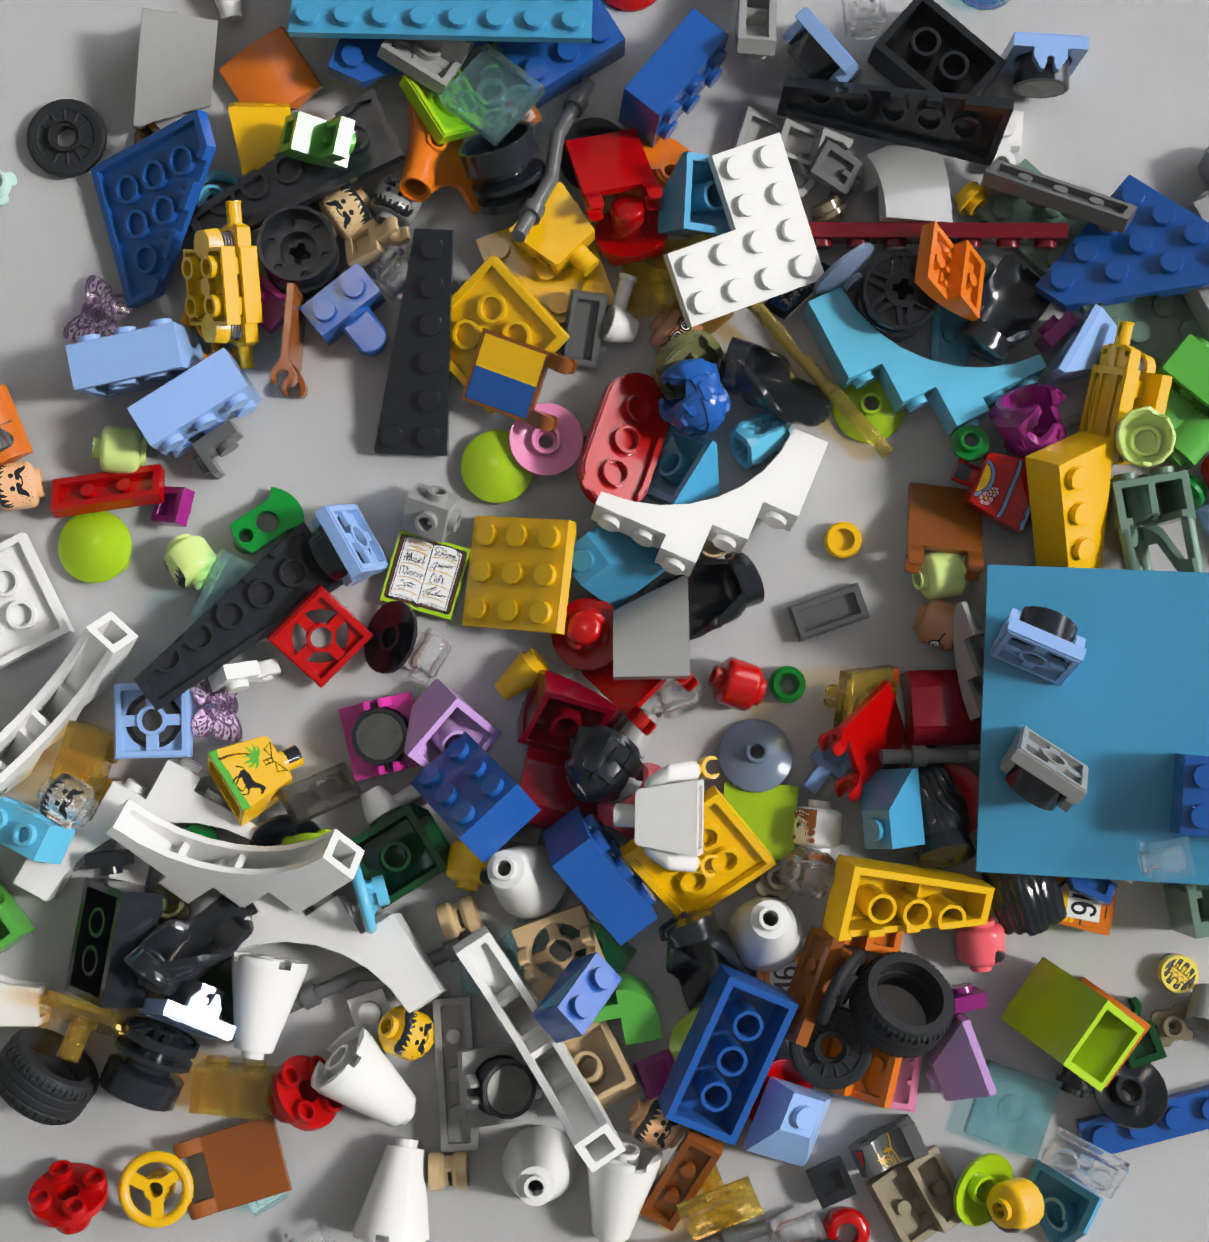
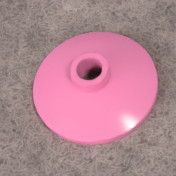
M552 403L536 404L535 410L549 413L559 418L557 429L546 432L515 419L509 435L510 449L518 464L528 472L539 476H554L567 471L579 458L583 447V432L576 417L566 408ZM542 437H549L553 445L550 448H542L539 440Z

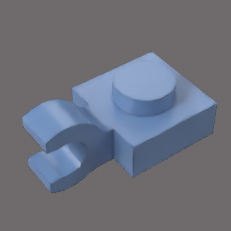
M817 745L808 757L817 765L807 775L801 786L811 794H816L830 775L837 780L842 778L851 766L847 750L841 756H834L831 747L826 752H822L819 745Z

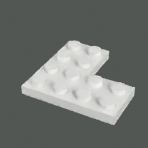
M780 132L707 158L731 231L663 255L687 328L814 283L824 273Z

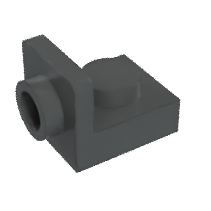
M827 139L822 142L805 174L831 190L828 197L837 194L841 198L851 195L857 188L861 180L858 173L864 163Z
M228 419L191 444L198 453L193 459L205 475L211 473L220 479L225 476V473L214 457L218 454L220 457H224L233 452L239 446L237 441L244 436L238 427Z

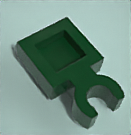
M1137 997L1128 998L1131 1011L1140 1017L1142 1013L1140 1001ZM1152 1020L1146 1021L1151 1027L1125 1061L1128 1069H1134L1167 1057Z

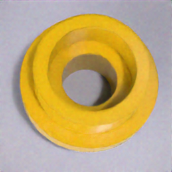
M977 181L965 185L954 198V202L957 204V212L961 216L976 215V210L981 205L985 207L988 204L987 198L989 197L990 190L986 186L980 185Z

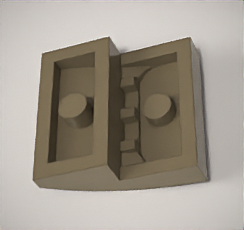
M937 1145L926 1147L929 1155L917 1160L911 1158L890 1167L865 1183L897 1242H924L936 1232L946 1233L961 1222L955 1213L953 1205L957 1181Z

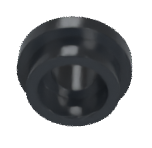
M1063 1066L1061 1075H1056L1055 1080L1062 1082L1060 1089L1080 1098H1083L1085 1091L1093 1093L1094 1088L1067 1067Z

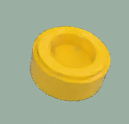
M849 522L833 524L826 531L823 539L824 548L827 553L833 558L841 560L855 555L862 543L860 531Z

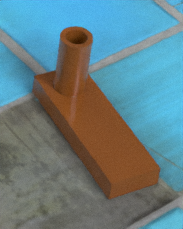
M814 926L810 928L788 988V992L799 1006L784 1039L803 1047L808 1045L825 991L832 979L835 968L839 969L854 952L843 947L845 941H837L826 930ZM865 958V961H864V964H863V967H862L861 972L863 971V969H864V968L866 967V965H867V960H866V958Z
M689 1128L649 1191L640 1214L673 1231L721 1157L724 1145L714 1140V1137Z

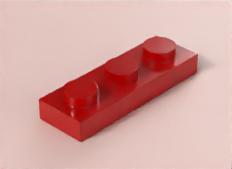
M161 464L141 466L133 473L100 472L53 479L50 511L55 518L163 503L165 471Z

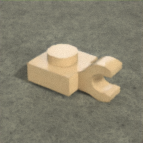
M395 216L387 218L382 224H379L374 219L370 220L351 238L345 239L347 264L352 266L358 262L363 268L386 256L385 246H401L410 241L409 228L404 226L399 229L398 219Z

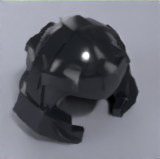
M591 724L588 727L579 726L578 732L570 738L568 750L570 758L565 761L564 772L567 784L579 801L591 804V802L609 803L614 802L620 797L619 795L630 777L641 776V769L644 765L640 760L641 755L638 747L628 737L610 727L601 724Z

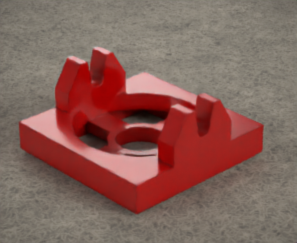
M319 583L266 638L313 682L322 688L374 635L347 607ZM317 609L336 612L326 623H314L305 615L307 612ZM345 622L348 638L346 646L342 649L335 643V631ZM296 623L306 631V643L298 651L294 648L292 633ZM317 628H327L331 632L330 642L323 647L314 646L310 640L312 632ZM328 651L334 657L329 661L321 663L307 660L314 652L322 653Z

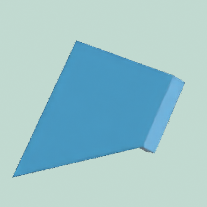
M1037 1159L1028 1180L1038 1187L1043 1196L1044 1215L1039 1223L1049 1242H1075L1087 1234L1103 1198L1088 1184Z

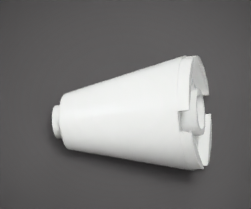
M530 843L504 849L495 853L488 862L487 874L496 899L508 913L516 917L536 919L551 913L561 896L565 893L566 882L552 868L545 846Z
M756 897L742 903L732 914L727 934L733 943L735 953L738 954L740 962L746 968L761 973L778 971L788 965L798 954L803 938L802 926L794 910L783 901L772 897Z
M234 952L231 959L233 1023L236 1026L234 1048L242 1050L241 1057L264 1060V1054H271L274 1051L308 971L309 963L262 954V956L256 955V957H251L250 952Z
M354 1026L342 1033L327 1049L332 1055L325 1065L321 1061L317 1063L311 1077V1087L319 1094L390 1127L407 1124L416 1112V1096L369 1031L362 1026L361 1029Z
M549 1125L526 1127L519 1130L509 1140L503 1153L502 1171L507 1185L524 1203L531 1206L544 1205L564 1194L571 1186L576 1175L577 1158L571 1141L562 1131Z
M616 1131L626 1149L624 1152L593 1173L587 1166L592 1232L600 1242H624L629 1239L661 1165L662 1151L656 1152L654 1149L633 1138L630 1132Z
M396 1137L395 1145L387 1144L354 1226L353 1238L369 1242H375V1240L380 1242H429L425 1149L417 1148L418 1140Z

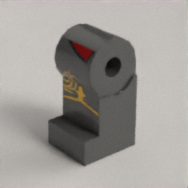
M908 1114L868 1132L869 1134L857 1139L849 1146L851 1155L862 1177H872L911 1158L917 1160L929 1155L915 1122Z

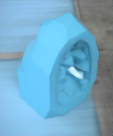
M768 412L757 414L739 422L729 431L730 450L736 461L744 468L751 469L757 467L762 462L773 457L781 449V445L788 440L792 432L791 423L780 421Z

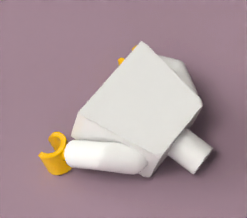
M715 756L701 757L697 761L692 760L668 764L647 777L644 788L636 789L635 804H615L614 826L635 828V845L644 847L645 854L667 870L697 871L707 877H714L716 875V872L705 869L704 864L710 858L718 860V856L708 851H703L704 780L715 779L720 774H708L705 765L708 761L717 760Z

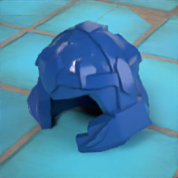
M703 358L682 360L669 367L661 375L660 378L664 385L671 383L677 386L685 383L684 396L673 400L661 397L658 400L660 416L664 421L673 423L676 429L679 430V434L706 436V434L717 430L719 425L724 422L725 414L730 410L731 401L726 389H723L716 363L705 361Z

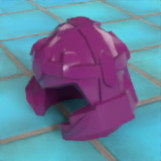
M1040 383L1010 390L999 397L995 406L988 413L995 429L1005 440L1004 448L1023 459L1027 455L1063 440L1067 435L1068 428L1064 426L1065 424L1062 422L1061 415L1057 409L1067 397L1053 385Z

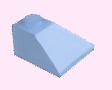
M1095 304L1078 319L1079 322L1070 330L1040 383L1057 385L1091 376L1093 364L1099 365L1102 346L1114 343L1117 325L1101 306Z
M770 1076L742 1148L752 1153L805 1168L833 1097L829 1094Z

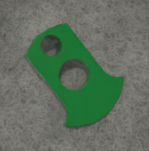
M271 487V494L266 501L230 524L235 549L240 553L253 556L287 532L292 531L302 522H305L304 513L298 501L291 494L282 489ZM263 514H271L276 517L278 526L273 531L265 532L258 528L256 524L257 519ZM240 533L243 536L251 537L252 540L250 542H242L240 540Z

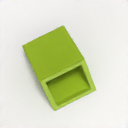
M1042 957L1036 967L1030 971L1027 980L1015 997L1009 1001L1005 1011L1000 1016L1001 1020L1100 1092L1103 1091L1145 1031L1142 1026L1109 1000L1045 957Z

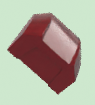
M539 670L533 686L525 701L522 702L517 721V742L568 755L570 738L578 732L579 726L588 727L591 724H601L615 729L623 714L609 700L582 684L547 670Z
M957 670L905 671L900 674L906 729L904 733L905 748H908L909 745L954 746L980 744L981 718L969 719L958 681Z
M528 746L520 787L541 810L524 826L546 830L577 806L586 816L592 813L598 819L597 802L588 804L579 801L566 782L564 769L565 761L570 758L569 755Z

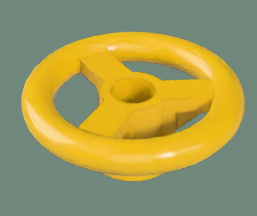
M149 1151L133 1158L124 1168L118 1183V1198L123 1211L132 1221L148 1228H161L178 1221L187 1212L194 1193L193 1178L186 1164L177 1156L165 1151ZM153 1162L163 1163L173 1168L172 1171L168 1168H157L147 1177L136 1173L140 1167ZM181 1180V1199L171 1212L165 1214L164 1201L174 1193L177 1181ZM153 1182L159 1183L163 1188V1192L155 1191ZM130 1185L144 1191L146 1198L150 1200L151 1216L144 1214L136 1208L130 1196Z

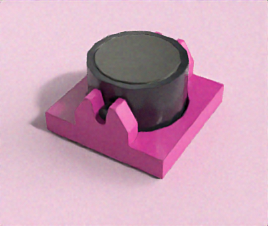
M411 691L338 709L355 781L421 766L404 752L411 708L415 703Z

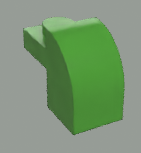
M301 111L290 114L285 118L278 153L306 163L328 168H347L349 156L353 152L356 143L355 120L339 116L326 121Z
M617 973L622 980L592 1023L621 1018L626 1045L663 1039L657 1001L650 986L634 975Z

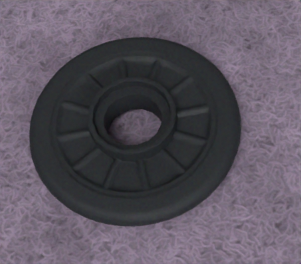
M60 99L43 106L32 118L27 131V146L32 159L42 170L57 177L70 178L88 172L90 168L100 161L106 148L107 134L102 118L91 106L74 99ZM69 129L75 131L76 139L72 145L68 147L59 146L58 137L61 132Z
M858 949L854 951L831 979L817 1015V1020L821 1025L830 1022L838 1009L845 1005L853 993L866 957L863 950Z
M840 1007L836 1015L825 1025H821L816 1020L807 1047L789 1041L790 1057L796 1071L803 1079L816 1087L828 1090L846 1088L857 1082L870 1066L873 1056V1045H870L859 1034L856 1025L853 1024L850 1009ZM829 1036L838 1038L842 1043L840 1054L833 1058L824 1056L820 1051L821 1041Z

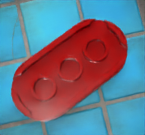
M634 372L622 375L610 382L601 395L577 465V478L580 488L594 505L601 491L629 501L639 502L644 498L650 486L670 423L664 421L659 414L658 400L661 397L666 399L665 393L658 388L654 379L646 374Z

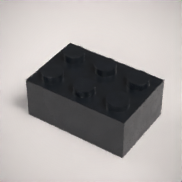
M913 0L873 45L867 62L898 88L982 96L996 80L1007 61L934 0Z
M85 877L65 991L101 1008H143L145 995L148 990L138 984V977L131 971L123 959L158 927L159 919L163 913V893L136 883L116 879Z

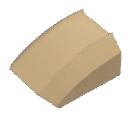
M608 1021L592 1023L583 1036L563 1041L580 1073L598 1097L604 1110L631 1097L641 1088Z

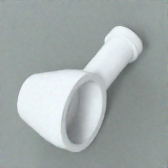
M620 273V281L613 304L605 313L601 340L611 343L632 342L639 328V321L626 311L633 285L636 284L638 278L630 274Z
M380 785L376 786L361 796L365 820L369 827H372L421 795L412 785H409L395 795H392Z

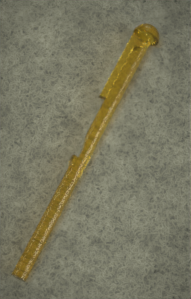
M706 234L692 235L687 247L710 239L713 236ZM764 301L748 306L747 309L883 459L886 458L894 448L815 362L811 352L806 357L799 350L791 334L762 303Z

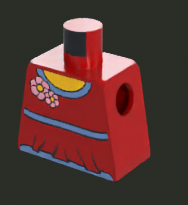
M987 452L979 460L977 466L958 459L952 470L950 480L968 487L963 503L1011 533H1021L1031 511L1025 459Z

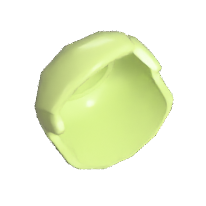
M1150 406L1130 410L1119 421L1114 436L1116 449L1120 456L1128 463L1142 468L1153 467L1163 463L1173 452L1177 437L1170 418Z

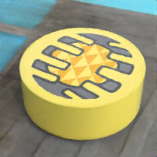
M1181 954L1165 956L1157 968V976L1160 983L1166 989L1175 993L1190 991L1195 987L1199 978L1198 968L1194 961Z

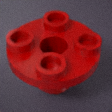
M631 194L622 195L612 201L610 211L604 214V219L598 221L595 227L597 248L607 257L610 264L622 266L626 263L656 258L664 253L668 235L658 233L659 210L647 211L644 201L640 197Z
M592 597L580 598L570 602L567 606L564 635L551 634L553 648L559 658L569 667L585 673H591L610 665L613 662V611L616 609L608 602Z
M296 1055L278 1066L272 1079V1096L269 1097L271 1112L278 1121L291 1124L303 1131H317L328 1125L335 1118L337 1112L342 1109L343 1104L319 1094L311 1087V1077L319 1061L324 1065L326 1063L322 1057L318 1055L312 1057Z
M59 1160L52 1163L49 1170L39 1177L30 1189L28 1203L31 1215L40 1224L56 1228L62 1234L72 1235L83 1231L90 1224L91 1218L106 1203L108 1197L106 1174L103 1169L85 1163H71L68 1160Z

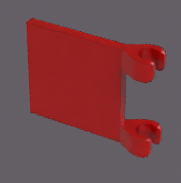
M636 128L565 141V149L581 191L586 214L590 222L604 219L602 213L604 200L602 196L641 189L646 210L654 211L661 209L660 198H662L663 191L660 184L655 180Z
M613 662L603 669L591 673H581L646 736L656 728V724L640 707L667 679L614 680ZM691 672L690 679H675L687 692L692 691L699 683Z
M883 680L839 726L824 732L818 738V745L822 752H826L831 747L834 756H841L847 750L853 767V773L835 782L834 788L838 797H842L847 792L850 801H858L862 796L864 784L883 765L879 762V750L898 749L905 742L904 733L906 730L890 681Z

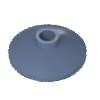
M870 242L861 244L832 264L813 286L812 291L815 296H821L839 287L844 288L846 292H850L858 287L864 280L861 272L870 261L874 252V246Z
M749 719L735 724L725 733L719 746L718 761L722 773L732 785L746 792L761 793L774 789L784 781L792 766L793 753L787 736L780 728L765 720ZM753 747L761 748L764 753L763 757L759 759L753 758L750 754V749Z

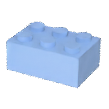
M171 318L152 320L149 322L150 327L136 329L135 326L119 327L113 330L114 335L101 337L100 334L80 336L77 338L78 343L65 345L74 391L107 398L162 386L204 360L200 336L197 331L185 327V324L172 322Z
M223 347L129 406L127 410L152 448L169 458L173 456L178 458L193 449L191 444L228 419L231 420L236 416L243 418L251 414L257 408L256 404L263 399L244 369H240L239 362Z

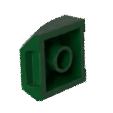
M414 803L408 804L351 839V841L365 850L360 861L364 880L368 881L371 880V877L383 875L390 899L389 905L447 870L450 845L429 810ZM385 905V906H382V907H380V908H381V909H384V908H386V907L389 906V905Z

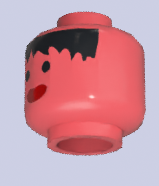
M992 915L988 916L987 925L955 928L956 958L961 963L968 965L971 971L979 973L989 972L992 970V966L1000 964L1004 960V928L999 922L995 921V917Z

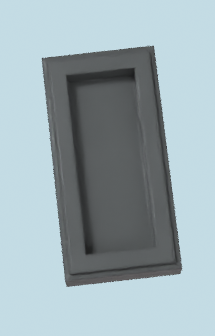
M570 289L564 328L570 338L562 345L561 355L576 360L577 366L597 368L608 295L605 293Z
M858 583L787 607L799 642L870 618Z

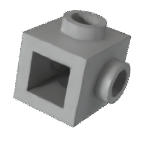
M418 483L406 496L400 529L416 534L425 541L442 543L451 531L456 532L462 517V511L457 510L460 496L449 493L446 488L441 486H428Z

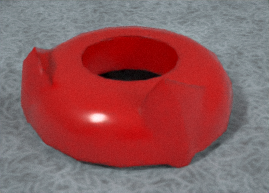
M847 1206L835 1208L828 1212L822 1223V1239L837 1240L838 1228L843 1224L850 1223L857 1228V1236L852 1242H869L870 1228L862 1212Z

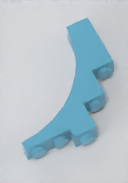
M842 287L808 301L803 312V317L842 390L854 386L856 389L863 388L877 378L895 414L906 408L909 413L914 412L930 402L948 437L965 425L981 427V420L990 411L989 408L995 406L1000 396L1025 385L1038 384L1040 382L1038 377L1047 368L1041 354L1017 363L992 367L954 366L926 359L901 348L878 332L856 310Z

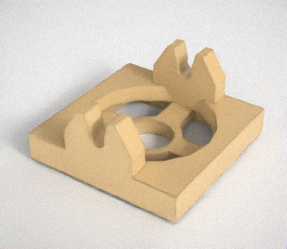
M583 902L522 923L511 929L519 949L517 952L519 965H523L525 971L524 978L529 984L532 983L538 1000L546 996L558 978L546 975L536 965L551 961L553 964L559 965L563 972L575 957L576 951L584 948L587 949L586 955L598 952L604 958ZM558 923L575 927L580 931V937L572 939L568 935L561 934ZM546 927L550 938L546 949L532 953L534 939ZM556 940L568 942L572 949L570 957L564 960L553 957L550 950L551 944Z

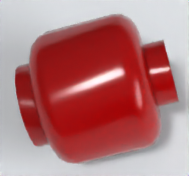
M730 657L721 666H714L710 673L708 684L713 687V698L718 703L740 711H746L752 706L760 704L766 691L767 680L763 678L762 670L758 666L735 657Z

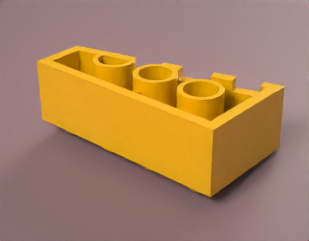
M1080 431L1025 456L1036 566L1101 569L1115 439Z
M838 854L822 928L837 941L852 940V937L867 935L869 938L882 937L884 933L904 931L906 934L918 933L921 932V929L929 928L944 930L987 925L995 888L975 875Z

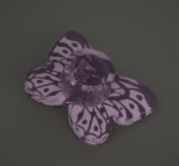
M90 275L85 285L86 302L82 306L81 314L74 317L65 326L63 337L68 341L78 343L77 338L83 335L100 334L101 337L114 335L113 330L116 329L117 321L129 316L133 308L127 307L124 294L114 295V290L108 283L96 275Z
M208 677L191 687L190 690L194 700L200 704V710L192 718V733L196 737H206L213 733L220 740L228 742L240 741L243 731L236 715L239 708L236 698L238 693L228 694L227 690L212 692Z

